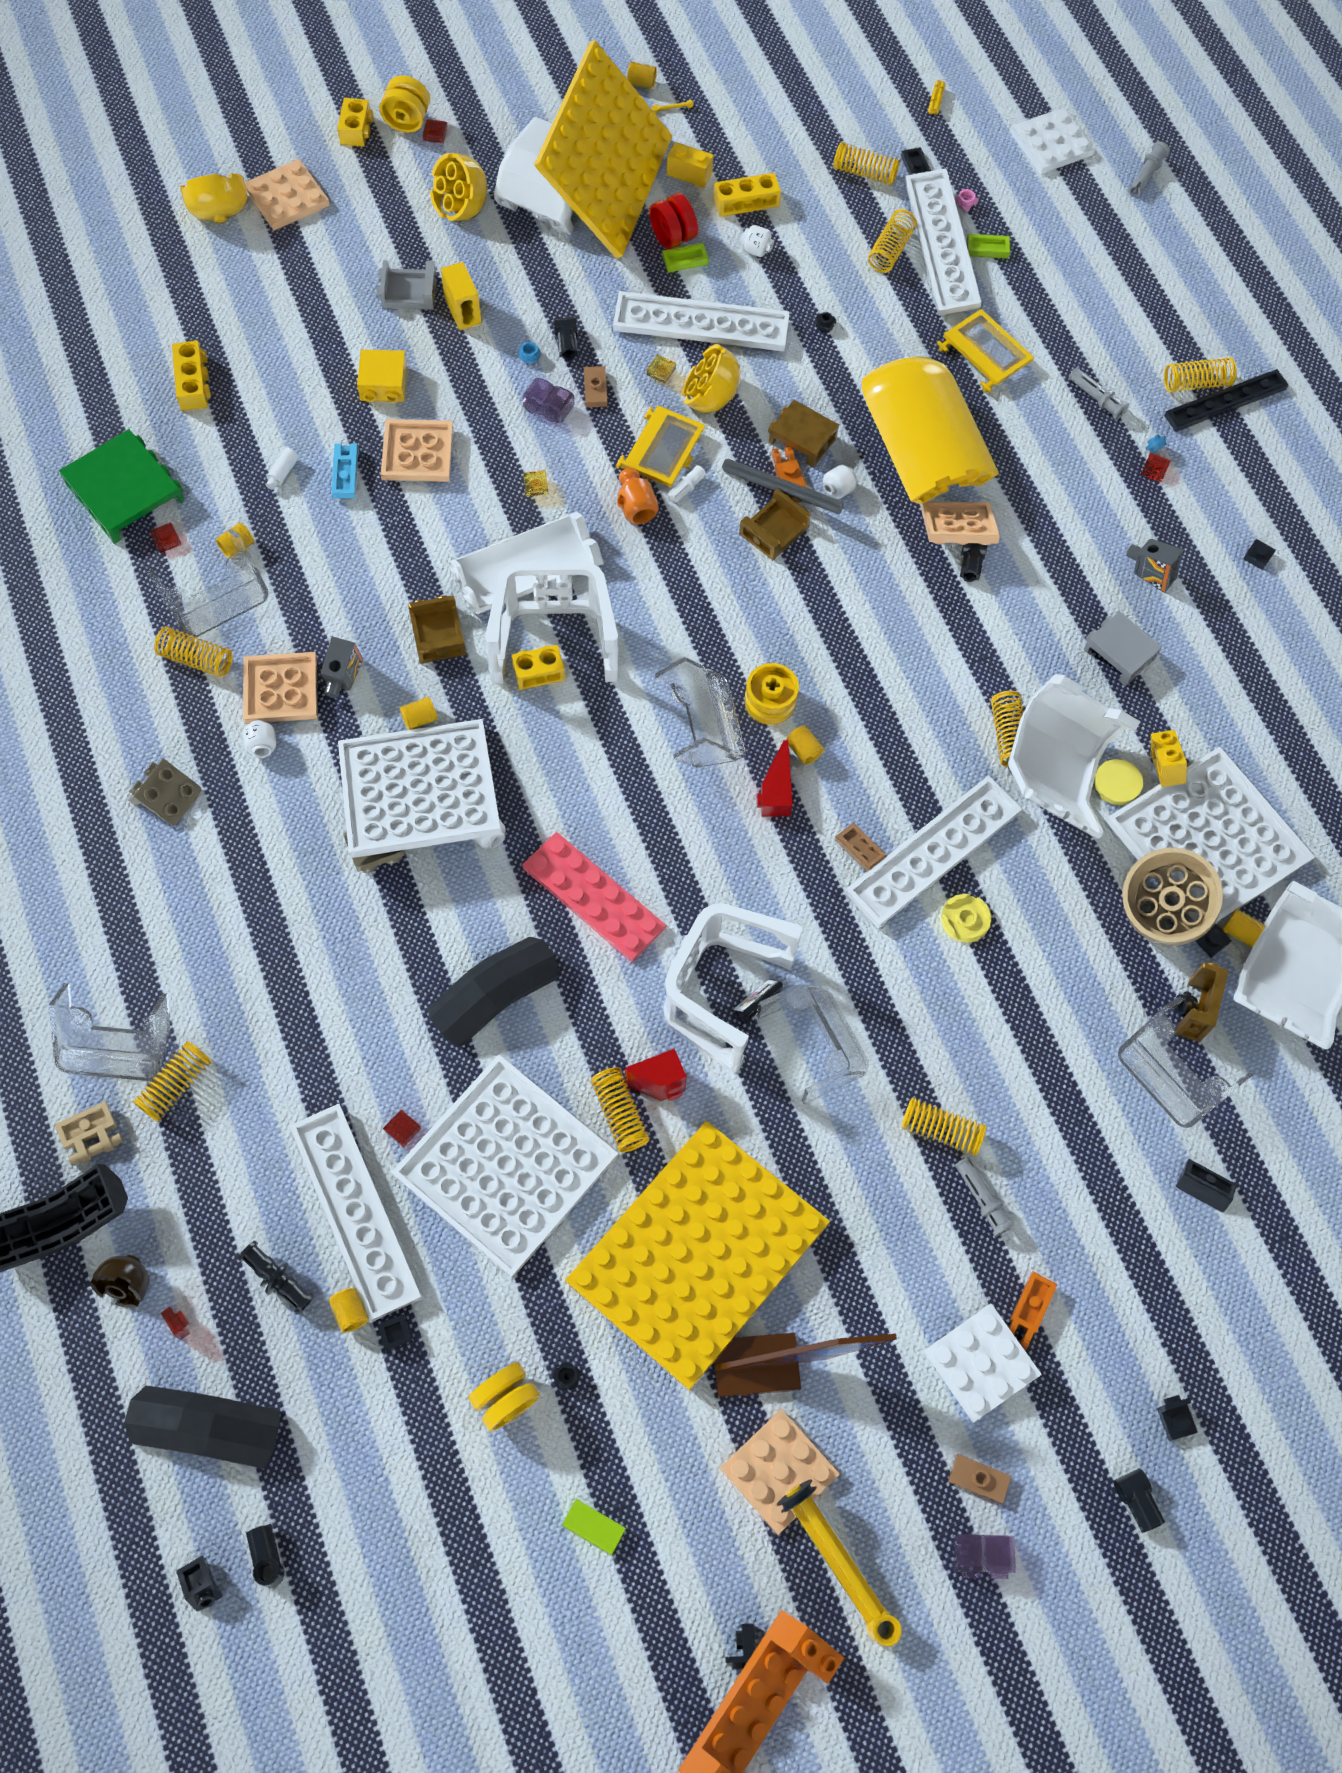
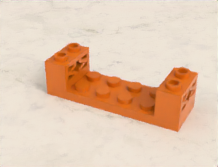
M781 1610L678 1771L680 1773H743L806 1672H811L829 1684L844 1657L809 1627Z

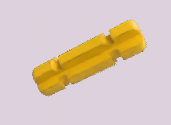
M937 80L935 82L928 109L929 114L937 115L939 113L946 85L945 81Z

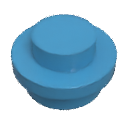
M525 342L519 349V358L525 363H534L540 358V349L533 342Z
M1158 434L1147 441L1149 446L1145 449L1149 450L1151 454L1155 453L1167 445L1165 441L1166 436L1160 437Z

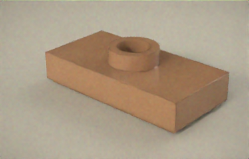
M606 366L584 367L585 407H607Z
M854 822L835 836V841L866 872L887 857Z
M957 1454L948 1483L1003 1504L1011 1475Z

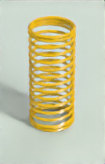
M840 142L834 158V169H840L841 171L845 169L846 173L848 171L850 174L854 173V175L858 173L859 177L861 175L863 178L867 176V179L871 177V180L875 179L876 182L880 180V183H888L890 186L894 184L900 159L894 158L890 175L886 182L892 156L889 158L885 176L882 180V174L888 156H885L880 176L877 179L883 154L880 156L877 170L873 177L879 153L875 156L872 171L869 175L875 154L874 151L872 152L867 171L864 175L870 155V150H868L863 169L860 173L866 152L864 148L855 173L861 147L858 149L855 158L857 146L854 147L852 152V144L848 149V143L845 145V142ZM850 155H851L850 164H849V167H848V169H847V163H848L849 158H850ZM845 156H846L845 165H844V167H843V169H842V164H843V161H844ZM854 158H855L854 167H853V169H852V171H851V166H852L853 160H854Z
M898 209L890 217V220L868 255V263L874 270L880 273H887L893 268L907 241L917 227V220L910 211ZM896 215H904L908 217L912 221L913 226L907 219ZM895 218L904 219L905 221H907V222L910 224L911 229H910V227H909L905 222H903V221H901V220H894V219H895ZM895 221L905 224L908 227V229H906L901 224L896 223ZM888 238H891L893 241L897 242L899 245H897V244H895L894 242L890 241ZM886 241L890 242L892 245H895L897 248H894L893 246H891L890 244H888ZM882 248H885L886 250L890 251L892 254L888 253L887 251L883 250ZM874 253H876V255H877L882 261H885V262L891 263V264H884V263L880 262V261L876 258V256H875ZM878 253H880L883 257L889 259L890 261L882 259L878 255ZM872 254H873L874 258L876 259V261H878L880 264H882V265H884V266H890V267L884 268V267L879 266V265H878L877 263H875V261L873 260Z
M1232 357L1190 361L1189 363H1171L1164 370V385L1169 393L1176 392L1177 390L1181 392L1182 390L1190 391L1196 388L1209 389L1215 386H1232L1237 377L1236 363ZM1227 363H1228L1229 369H1230V379H1229V382H1228V380H1227V368H1226ZM1170 367L1172 368L1170 373V385L1172 390L1170 389L1168 384V371ZM1214 369L1216 372V379H1214ZM1172 373H1173V375H1174V383H1173V384H1172Z
M168 626L163 627L158 632L154 643L156 655L175 662L178 661V663H183L194 669L197 668V670L216 675L219 678L224 677L228 673L232 664L233 653L231 649L223 648L217 644L213 645L212 642L208 643L206 640L203 641V639H198V637L189 636L187 633L184 634V632H179ZM168 629V631L165 633L161 643V653H159L158 646L162 634ZM169 633L167 644L163 650L165 638ZM177 637H178V641H177L176 647H175V649L173 650L174 643H175V641H176V639H177ZM183 639L182 646L178 652L180 642ZM188 640L187 647L183 653L184 646ZM191 643H192V648H191L190 653H189V655H188L189 647H190V645H191ZM196 645H197L196 652H195V654H194V656H193L194 649H195V647H196ZM201 646H202L201 653H200V655H199V657H198L199 650H200V648H201ZM226 653L224 664L219 670L223 655Z
M1003 691L991 698L1000 764L1008 768L1009 761L1004 759H1010L1011 752L1007 751L1012 750L1013 747L1006 746L1013 745L1014 742L1007 743L1006 741L1014 740L1015 737L1005 738V736L1015 735L1017 731L1003 732L1015 730L1018 727H1003L1019 724L1020 721L1007 724L1002 722L1021 719L1020 717L1024 713L1023 702L1021 701L1022 696L1016 691ZM1013 695L1019 697V699L1008 698L994 703L997 699L1004 696ZM1017 700L1013 703L999 704L1004 701ZM1013 710H1019V711H1017V712H1012V713H1007V714H1000V713H1002V712L1013 711ZM1020 715L1018 717L1001 719L1004 716Z
M189 1041L182 1045L183 1051L178 1050L179 1055L174 1054L175 1060L170 1059L171 1064L166 1063V1068H161L163 1074L159 1072L157 1073L159 1078L153 1077L154 1082H149L151 1088L145 1086L147 1092L141 1091L143 1097L138 1095L133 1100L137 1107L156 1122H160L161 1117L144 1102L163 1116H165V1113L149 1098L167 1111H169V1108L150 1091L170 1106H173V1104L155 1087L175 1102H178V1100L160 1083L179 1097H182L162 1077L184 1093L186 1090L178 1085L167 1073L175 1077L187 1088H190V1086L175 1074L172 1069L184 1076L189 1082L194 1083L174 1063L186 1070L195 1079H198V1077L179 1059L187 1063L199 1074H202L182 1054L193 1060L203 1070H206V1067L197 1061L187 1050L206 1065L212 1063V1060L203 1051Z
M613 1067L597 1073L591 1078L590 1082L594 1086L593 1090L596 1091L595 1094L598 1096L600 1106L603 1107L602 1112H605L604 1117L607 1118L608 1127L611 1128V1133L614 1134L613 1138L616 1139L615 1144L618 1145V1152L624 1153L645 1145L650 1140L648 1132L644 1131L645 1127L641 1126L643 1121H639L641 1116L637 1115L639 1111L635 1110L637 1105L633 1104L632 1094H628L630 1089H627L628 1084L624 1083L626 1079L622 1078L621 1068ZM614 1073V1074H611V1075H609V1076H607V1077L601 1079L600 1081H596L597 1079H599V1078H601V1077H603V1076H605V1075H607V1074ZM623 1080L617 1085H614L606 1089H602L611 1083ZM620 1086H624L623 1088H621V1089H619V1090H617V1091H615V1092H612V1093H609V1094H605V1093H607L608 1091H610V1090H612V1089H614V1088H617V1087H620ZM623 1091H627V1092H625L624 1094H622V1095H620V1096H618V1097H615V1098H612V1099H608L609 1097H611V1096H613V1095H615V1094H617V1093H620V1092H623ZM629 1096L628 1098H626V1099L623 1100V1101H620V1102L615 1103V1104H611L612 1102H614V1101H616V1100H618V1099H620V1098ZM627 1102H631V1103L627 1104L626 1106H623V1107H621V1108L612 1110L613 1108H615V1107H617V1106H619V1105H621V1104H624V1103H627ZM633 1107L632 1109H630V1110H628V1111H626V1112H624V1113L615 1115L616 1113H618V1112H620V1111H622V1110H624V1109ZM636 1112L635 1114H633V1115H631V1116H629V1117H627V1118H624V1119H621V1120H617V1119H619V1118H621V1117H623V1116H625V1115H627V1114ZM637 1118L636 1120H634V1121H632V1122H630V1123H627V1124H624V1125L619 1126L620 1124H622V1123H624V1122H626V1121H628V1120ZM638 1124L637 1126H635V1127H633V1128H630V1129H628V1130L622 1131L623 1129H625V1128H627V1127H629V1126H631V1125ZM641 1129L640 1131H638V1132H636V1133H633V1134H631V1135L625 1136L626 1134H628V1133H630V1132H632V1131ZM638 1140H641L640 1142H638V1143H636V1144H633V1145H631V1146L625 1147L626 1145H628V1144H630V1143H633V1142H636V1141H638Z
M914 1097L911 1098L901 1124L902 1129L907 1130L916 1109L910 1132H912L922 1110L916 1134H918L928 1111L921 1136H924L933 1115L927 1139L930 1137L939 1116L932 1139L934 1141L945 1117L938 1143H940L951 1118L944 1145H946L957 1120L949 1146L952 1147L962 1123L960 1135L955 1149H958L961 1137L968 1124L966 1136L961 1147L962 1152L974 1126L966 1153H969L972 1146L971 1155L977 1156L985 1137L986 1125L979 1123L977 1126L976 1120L971 1124V1119L966 1121L965 1117H962L960 1120L959 1114L954 1118L953 1112L950 1115L948 1110L943 1113L942 1108L937 1112V1106H934L932 1109L931 1104L926 1108V1102H923L920 1106V1100H916Z

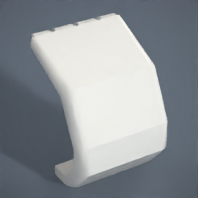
M535 117L509 146L499 166L494 198L497 204L515 212L518 206L544 216L548 218L553 228L571 235L574 229L570 220L573 209L534 166L553 123Z
M1055 674L1032 696L1019 722L1008 766L1026 799L1092 837L1099 839L1104 831L1089 803L1099 760L1107 745L1123 729L1136 730L1140 721L1122 710L1108 708L1082 692L1083 686L1065 675Z
M1291 881L1264 923L1265 928L1257 942L1253 945L1241 969L1234 1000L1323 1049H1329L1334 1042L1337 1014L1342 1006V907L1318 896V893L1305 886Z

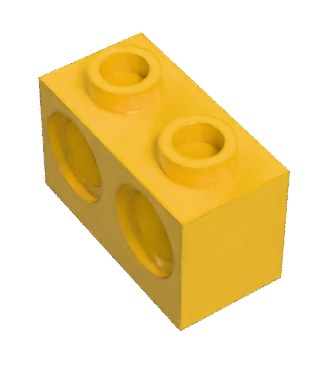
M344 98L337 126L341 145L365 147L366 138L370 137L369 124L373 122L374 117L373 109H370L369 100Z
M545 645L540 649L522 650L512 654V664L519 691L565 681V669L558 645ZM546 662H553V664H550V665L545 664V663H546ZM523 667H530V669H527V670L522 669V668H523Z
M1176 731L1152 733L1151 757L1161 787L1185 784L1187 762Z

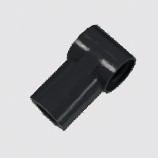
M576 317L554 318L555 338L558 339L559 357L565 360H573L574 357L578 356Z
M979 543L963 545L961 553L963 559L959 577L963 578L964 581L973 582L979 580L982 562L985 559L988 545H981Z
M1138 1468L1113 1481L1119 1498L1124 1504L1128 1505L1141 1533L1153 1530L1166 1523L1151 1495L1152 1487L1143 1470Z
M268 1524L253 1528L246 1532L254 1567L253 1578L259 1585L268 1588L276 1587L283 1581L285 1569L280 1562L272 1525ZM268 1565H273L275 1574L271 1580L265 1581L263 1579V1571Z

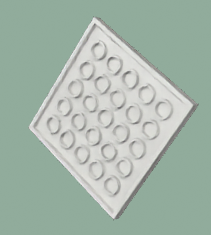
M483 719L338 741L350 858L501 835Z
M1218 747L1187 767L1185 784L1161 787V784H1159L1106 819L1109 826L1137 860L1150 852L1163 848H1183L1205 858L1216 870L1223 889L1222 907L1215 924L1231 915L1235 909H1240L1315 858L1221 747ZM1175 871L1170 875V878L1175 882H1180L1185 878V875L1180 871ZM1154 879L1155 882L1160 886V882ZM1198 887L1191 889L1189 892L1194 898H1201L1204 895V891ZM1168 896L1174 905L1179 903L1180 900L1177 896ZM1193 911L1187 912L1184 915L1187 921L1191 923L1199 919V915Z
M498 1055L391 1173L513 1278L617 1158L618 1152L502 1056Z

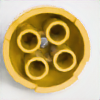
M456 153L442 155L434 165L431 174L434 175L433 190H430L433 207L441 218L446 216L449 221L470 220L481 211L486 201L487 180L485 173L479 163L470 156ZM443 196H444V199H443V207H444L445 211H447V212H457V214L451 216V215L446 214V213L442 210V208H441V200H442Z
M236 173L229 174L230 177L210 174L187 180V186L180 185L186 209L193 216L201 220H214L215 223L226 222L227 218L240 213L246 204L247 190L244 177Z
M719 344L712 345L703 353L705 358L698 363L697 367H692L684 384L682 396H686V399L683 403L699 413L709 414L722 409L733 399L740 382L741 370L738 360L731 352Z

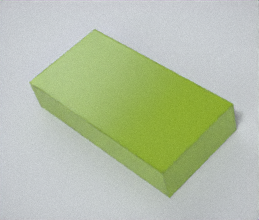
M967 235L966 245L969 256L1009 258V236Z
M703 243L662 251V258L668 273L709 264V258Z
M578 1499L574 1501L562 1523L563 1527L610 1555L613 1554L626 1530L622 1525Z

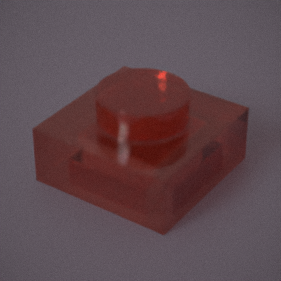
M427 119L423 131V141L444 143L448 129L447 122Z
M1150 452L1141 475L1162 482L1171 460Z
M171 522L150 530L160 553L182 545Z
M401 1109L386 1124L383 1130L404 1148L421 1130V1126Z
M170 1306L161 1312L176 1338L182 1340L190 1334L186 1327L190 1323L182 1310L177 1312Z

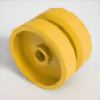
M405 75L394 76L389 80L379 106L380 115L390 127L400 132H416L421 128L431 102L430 94L420 81Z
M765 663L756 667L750 673L746 683L745 708L753 719L766 725H775L787 721L794 713L799 693V683L794 672L778 663Z
M519 1361L506 1366L492 1375L468 1396V1400L475 1411L488 1409L483 1414L481 1420L490 1433L521 1416L541 1397L533 1383L521 1385L527 1374Z

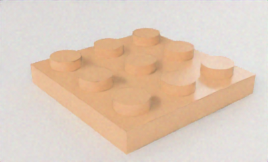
M300 159L245 182L247 193L273 230H277L330 206L329 199Z
M386 419L381 479L450 482L453 421Z
M928 501L921 506L929 542L936 544L948 542L960 545L968 543H979L981 545L999 543L1000 534L990 503Z
M316 652L243 656V720L245 724H250L256 720L283 722L318 719Z
M782 1409L719 1468L777 1535L796 1518L792 1509L782 1513L781 1510L784 1507L782 1505L777 1506L778 1501L789 1490L812 1479L811 1487H817L815 1492L810 1495L814 1500L840 1475Z

